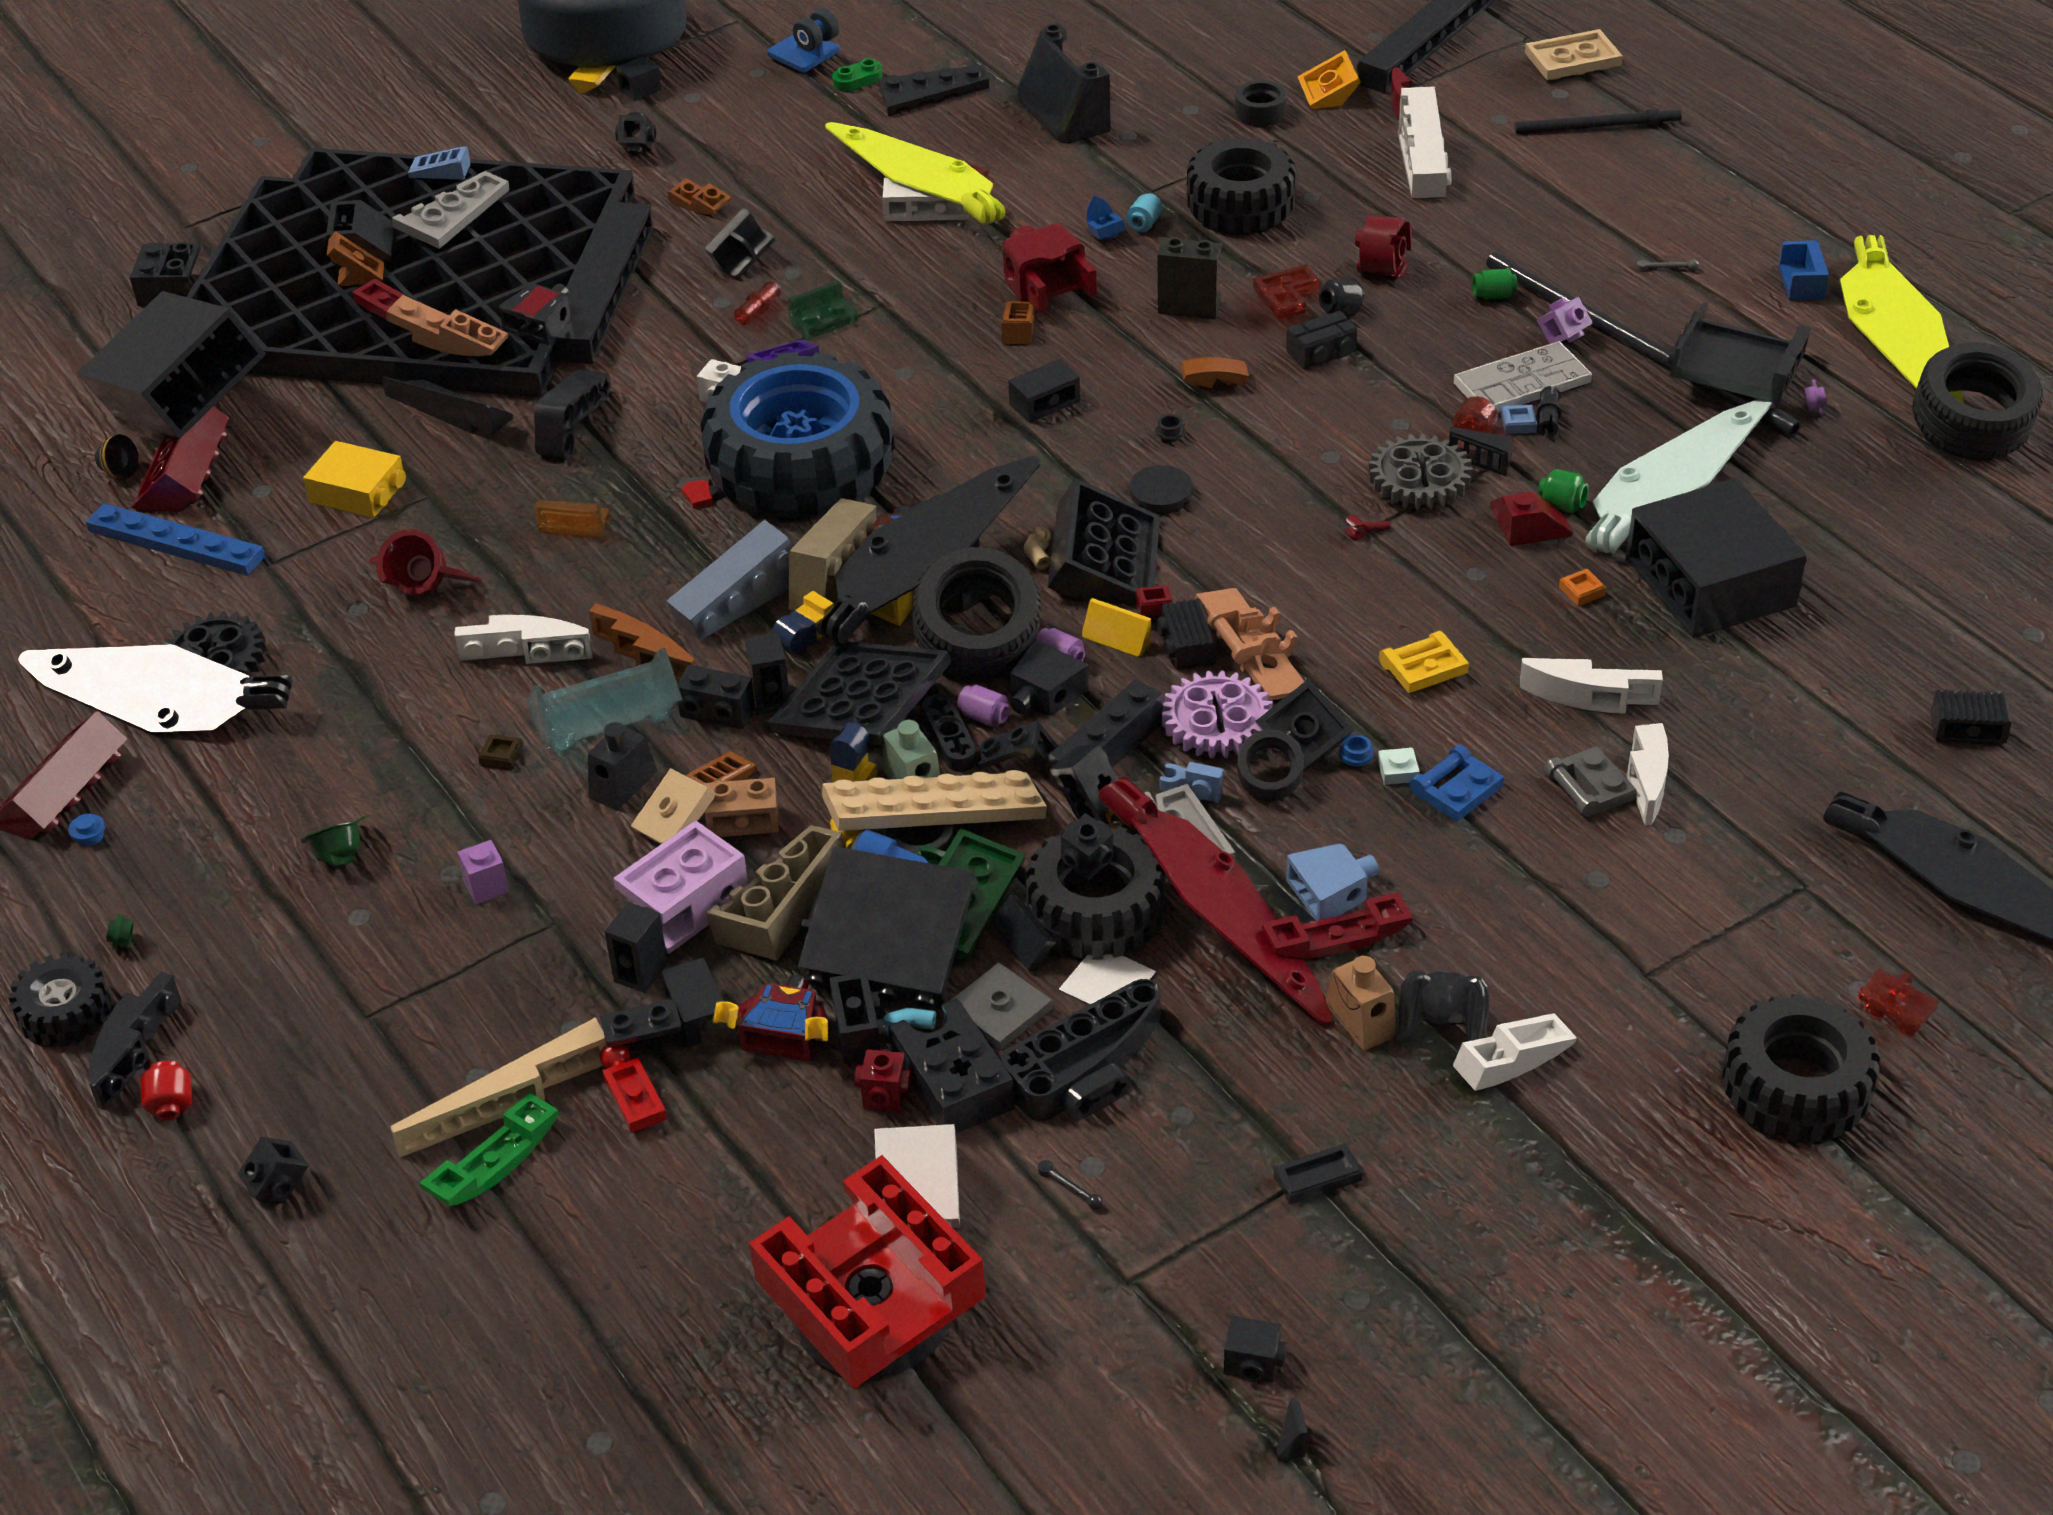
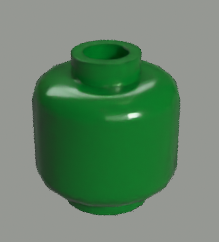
M1554 469L1547 478L1543 477L1541 479L1538 495L1561 512L1573 514L1578 508L1584 507L1588 497L1589 486L1588 483H1584L1583 476L1579 473Z

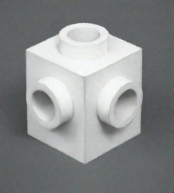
M711 359L697 375L700 401L707 402L709 396L713 395L716 385L728 374L735 376L739 374L741 367Z

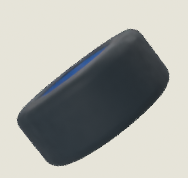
M518 0L521 29L526 44L538 55L568 65L611 66L625 64L643 56L648 58L673 45L681 37L686 27L685 0Z

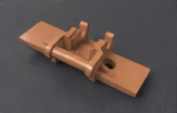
M1237 588L1196 594L1195 599H1201L1205 613L1208 616V624L1212 629H1217L1216 636L1218 639L1223 638L1232 651V658L1236 663L1241 664L1240 670L1242 673H1248L1255 684H1260L1261 692L1269 693L1268 701L1285 698L1304 683L1287 659L1291 656L1298 642V637L1293 630H1289L1286 633L1285 639L1281 641L1275 632L1281 618V614L1276 607L1270 608L1268 616L1263 619L1264 615L1261 611L1256 609V607L1250 608ZM1262 663L1269 664L1274 668L1263 667Z

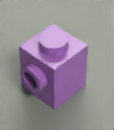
M492 840L457 852L464 883L475 905L509 893L504 864Z

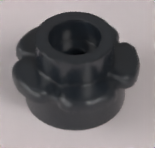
M1175 414L1161 416L1158 420V426L1155 427L1156 435L1161 436L1166 442H1175L1183 437L1186 432L1182 418Z

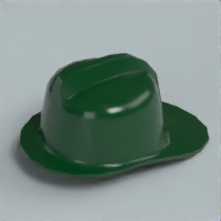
M369 815L352 822L341 823L315 831L300 839L301 843L309 845L319 862H328L331 866L346 865L352 862L354 854L361 847L358 823L369 817Z

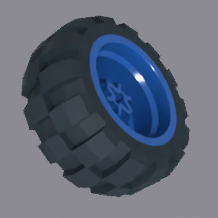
M798 352L777 354L776 359L764 362L761 359H757L742 365L739 374L736 376L728 374L716 385L713 395L709 396L700 422L705 465L716 486L731 502L737 500L744 510L758 515H763L765 512L776 513L778 519H800V515L816 513L817 517H821L841 498L857 502L861 501L870 494L873 485H879L892 461V451L895 447L890 402L875 378H871L864 368L852 361L843 364L838 362L834 355L815 352L814 356H799Z

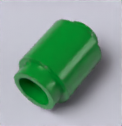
M1509 268L1481 270L1480 273L1473 274L1474 297H1481L1482 300L1511 298L1512 292L1517 291L1516 274H1511Z

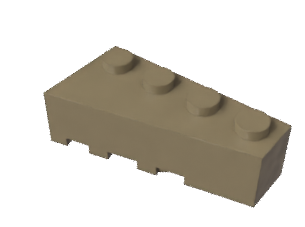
M841 498L790 550L788 609L796 610L804 604L803 597L811 591L834 603L838 596L835 574L867 537L877 530L876 527L880 524L879 519L876 518V505Z
M814 825L809 826L779 851V859L768 865L763 864L755 871L756 878L744 888L738 885L728 894L730 899L721 907L714 905L709 909L706 914L715 944L777 961L800 931L802 919L809 918L816 892L821 890L833 846L846 848L842 833Z

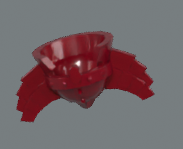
M404 529L392 534L381 545L378 555L372 556L369 560L371 565L376 566L381 583L393 584L400 590L401 594L404 593L409 596L422 597L434 591L441 584L443 578L481 583L482 579L460 569L446 567L443 550L438 548L436 542L427 533L417 529Z

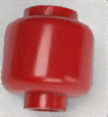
M167 1060L152 1064L150 1069L146 1070L141 1076L142 1108L147 1113L155 1115L159 1120L169 1121L178 1118L180 1113L187 1111L192 1105L190 1072L175 1061Z

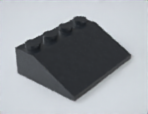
M1075 478L1057 505L1047 588L1075 600L1090 601L1093 598L1102 602L1136 604L1137 588L1154 587L1160 515Z

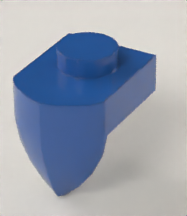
M1094 195L1089 202L1086 214L1089 232L1099 240L1113 239L1118 236L1119 232L1126 230L1124 221L1113 213L1110 205L1105 200Z

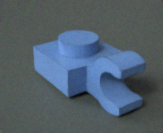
M1189 762L1187 769L1176 764H1166L1165 776L1160 777V789L1167 791L1188 784L1198 799L1219 803L1223 795V769Z

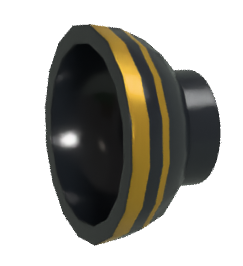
M118 434L108 437L95 453V461L97 466L111 477L126 479L136 472L139 464V455L134 442L126 435Z

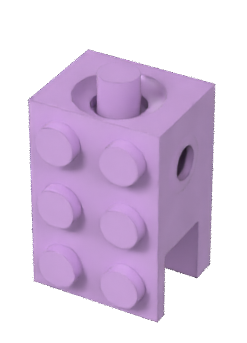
M696 820L613 878L615 889L633 901V904L649 907L660 913L667 954H670L710 925L706 914L709 909L714 905L721 907L730 899L728 894L738 885L744 888L748 884L744 854Z

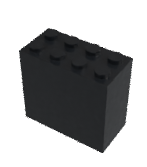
M1737 478L1632 508L1626 560L1692 638L1798 605L1807 555Z

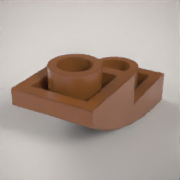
M685 178L669 191L668 200L693 212L715 214L731 201V196L710 183L702 188Z
M1202 357L1182 361L1180 365L1183 380L1189 385L1198 388L1204 386L1212 389L1216 378L1227 385L1238 384L1245 386L1249 377L1245 362L1235 359Z

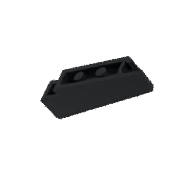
M385 376L382 377L385 396L471 434L479 428L495 434L514 419L513 413L475 402L425 379L399 381Z

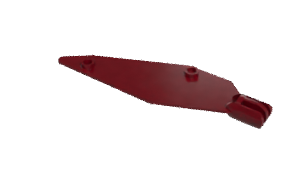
M1121 777L1104 786L1099 791L1098 797L1100 802L1129 828L1138 830L1183 901L1275 982L1285 995L1293 998L1318 1022L1325 1025L1330 1024L1332 1016L1319 983L1302 958L1278 955L1273 951L1262 930V923L1276 920V918L1234 858L1229 853L1222 851L1188 820L1158 810L1154 801L1127 777Z

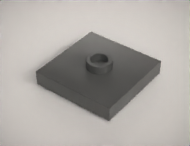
M999 962L953 998H957L962 1003L985 1039L1000 1051L1053 1009L1052 999Z

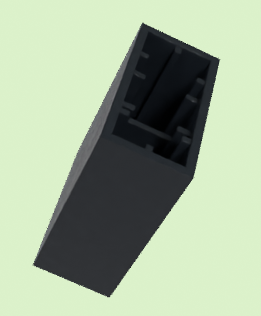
M162 291L77 372V375L115 418L180 439L266 353L229 308Z

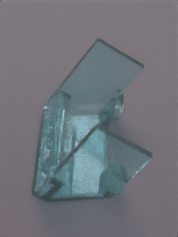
M662 648L657 651L649 663L545 694H542L539 685L534 686L526 703L545 748L553 747L554 753L574 747L573 741L603 733L604 727L609 723L618 722L626 726L651 718L652 723L672 717L670 711L678 707L682 697L666 648Z

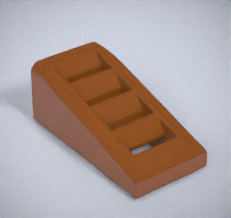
M1006 302L1002 319V342L1004 344L1029 345L1031 343L1035 307L1030 302Z
M729 751L693 770L686 776L702 785L704 783L746 780L757 770V766Z

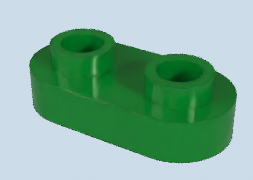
M872 58L863 59L861 62L850 66L840 67L832 74L834 89L842 92L856 90L876 83L878 79L883 78L882 64Z

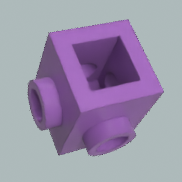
M1579 296L1568 302L1565 297L1549 305L1550 312L1537 319L1549 344L1561 342L1565 339L1570 343L1583 336L1584 332L1582 329L1593 323Z

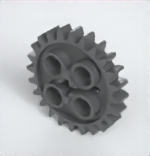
M1409 434L1408 440L1397 436L1396 443L1387 440L1385 441V447L1378 446L1377 453L1371 454L1368 474L1370 475L1369 483L1374 484V491H1381V498L1391 496V504L1403 501V508H1406L1411 503L1415 505L1416 510L1420 509L1421 504H1426L1431 510L1433 503L1445 507V500L1455 503L1456 495L1464 496L1465 489L1470 488V481H1472V461L1467 459L1466 451L1459 452V445L1450 447L1449 439L1438 442V436L1436 435L1431 440L1426 439L1425 434H1421L1419 439H1415L1412 434Z

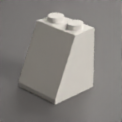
M954 1124L874 1129L876 1158L883 1155L952 1228H960L957 1144Z

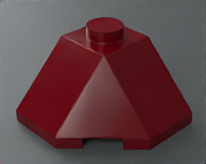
M1535 492L1502 496L1492 500L1490 503V507L1509 546L1572 537V531L1563 513Z

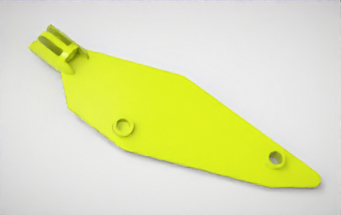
M834 122L825 124V128L890 180L960 204L964 211L981 225L991 224L995 220L998 222L1004 218L1006 213L1004 206L990 195L993 183L965 161L869 129Z
M1862 235L1858 236L1854 240L1858 264L1840 279L1848 318L1917 389L1927 361L1937 352L1949 347L1941 314L1889 262L1882 235H1879L1878 242L1875 235H1868L1865 245ZM1961 391L1949 392L1959 402L1964 404Z

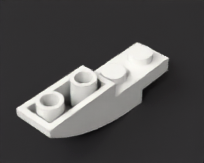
M491 615L487 625L455 627V640L460 661L524 655L526 664L593 658L589 629L558 619L530 615Z
M1522 658L1520 688L1544 699L1575 708L1609 713H1625L1627 704L1659 705L1663 678L1662 670L1592 669V661L1588 659Z

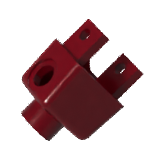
M1055 223L1036 230L1032 226H1021L1015 229L1009 238L1003 242V266L1006 283L1020 302H1030L1039 313L1047 310V298L1080 287L1088 296L1097 294V272L1095 267L1085 258V246L1061 224Z

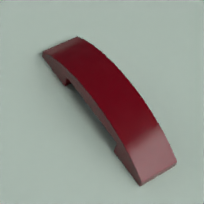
M1397 892L1366 899L1364 909L1361 911L1301 924L1297 915L1264 922L1262 923V930L1275 954L1295 958H1314L1353 951L1381 941L1411 924L1413 916L1400 893Z

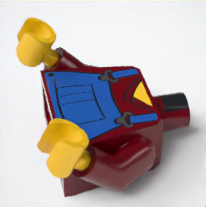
M799 975L789 976L785 985L764 984L757 995H753L739 1006L731 1002H718L715 1006L713 1023H727V1027L732 1029L738 1026L741 1049L744 1051L811 1061L814 1041H828V1036L832 1032V1026L825 1008L817 1004L816 993L808 989V981Z

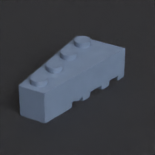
M766 520L761 522L666 601L676 622L697 639L702 640L789 590V552L793 548L790 539Z

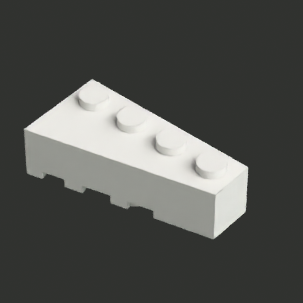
M1435 87L1401 88L1398 137L1411 198L1446 197V185H1451L1452 175L1451 168H1448L1447 152H1444V138L1441 133Z

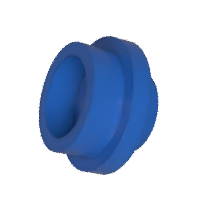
M1351 735L1341 744L1339 756L1348 765L1364 766L1373 760L1374 747L1367 737Z
M95 814L80 815L68 827L70 837L81 846H92L98 843L103 838L105 830L103 819Z

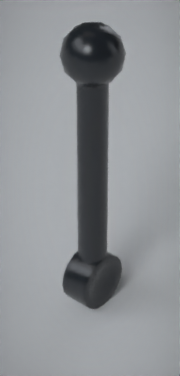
M1044 1160L1038 1164L1040 1176L1052 1177L1085 1199L1091 1209L1097 1210L1103 1205V1199L1100 1195H1091L1055 1171L1051 1161Z

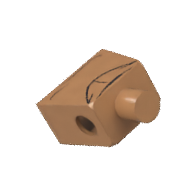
M1359 956L1354 961L1335 968L1331 974L1326 1003L1362 1050L1365 1051L1394 1038L1393 1036L1396 1034L1394 992L1392 987L1377 971L1375 961L1368 956Z

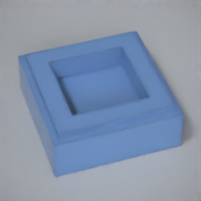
M1533 405L1502 406L1501 418L1505 434L1536 433L1537 421Z

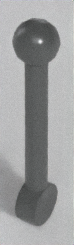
M1695 259L1689 262L1637 261V270L1646 271L1648 268H1689L1695 271L1699 267V262Z

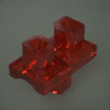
M1877 969L1869 982L1858 990L1857 995L1858 999L1865 1002V1012L1876 1018L1884 1017L1887 1014L1897 1019L1899 1030L1909 1036H1913L1936 1011L1939 1001L1911 986L1913 980L1911 974L1903 972L1898 978H1895L1880 969Z

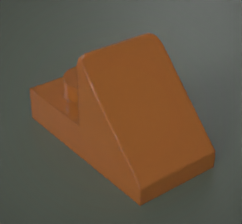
M336 231L333 233L328 241L327 256L334 263L342 266L339 270V286L363 285L373 279L383 280L384 262Z

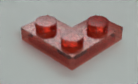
M1307 264L1253 278V289L1280 320L1306 312V302L1300 295L1319 289V278Z

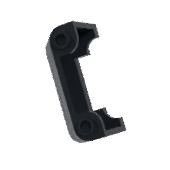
M1060 23L1049 24L1040 31L1017 87L1018 100L1058 142L1074 143L1110 132V74L1095 62H1087L1077 67L1063 53L1062 43L1067 40L1066 29Z

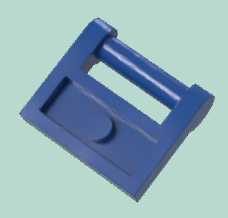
M1458 744L1449 751L1447 758L1424 775L1418 774L1410 780L1409 784L1416 796L1458 822L1501 789L1504 784V776L1471 756L1470 751L1464 745ZM1456 767L1462 770L1439 789L1433 786Z

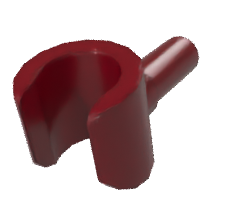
M1350 515L1345 521L1351 527L1343 530L1354 540H1360L1367 532L1390 529L1391 524L1390 521L1364 523L1356 515Z

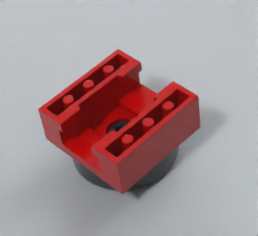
M883 1155L843 1180L844 1191L852 1198L853 1205L809 1235H806L789 1216L749 1242L755 1280L791 1319L794 1332L801 1346L818 1363L839 1373L852 1389H855L869 1378L897 1374L922 1362L944 1340L952 1320L986 1297L983 1259Z

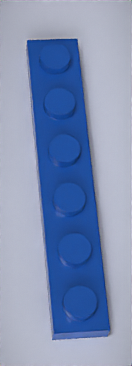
M105 503L85 522L88 532L247 576L265 557L263 546Z

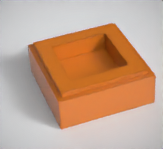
M1588 569L1563 577L1559 582V588L1577 606L1601 598L1606 593V586Z

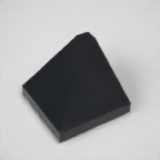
M1292 1397L1289 1401L1276 1451L1278 1461L1305 1457L1307 1453L1308 1430L1300 1400H1297V1397Z

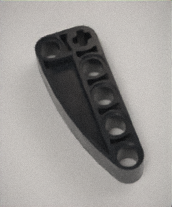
M1149 979L1135 980L1005 1050L1001 1056V1062L1013 1079L1014 1102L1029 1118L1036 1121H1046L1065 1111L1060 1101L1063 1093L1069 1086L1109 1064H1117L1122 1068L1148 1040L1161 1019V988L1159 985Z

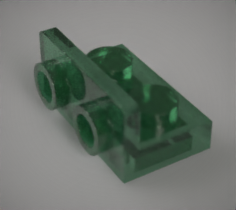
M839 280L792 296L787 300L790 324L805 340L858 321V312L843 297V286Z

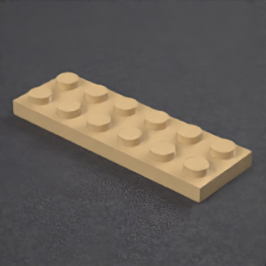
M1010 770L1000 774L976 772L972 775L964 776L941 774L938 777L921 778L918 776H907L904 779L891 780L872 778L869 781L855 782L843 779L837 780L834 783H823L822 798L838 831L1045 819L1047 806L1027 772Z

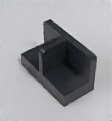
M743 208L704 249L715 266L733 278L739 279L775 242V238L771 233L758 225L751 212Z
M703 958L661 971L665 997L667 1000L675 999L681 1022V1034L687 1047L702 1043L699 1023L713 1019L716 1003L724 1002Z

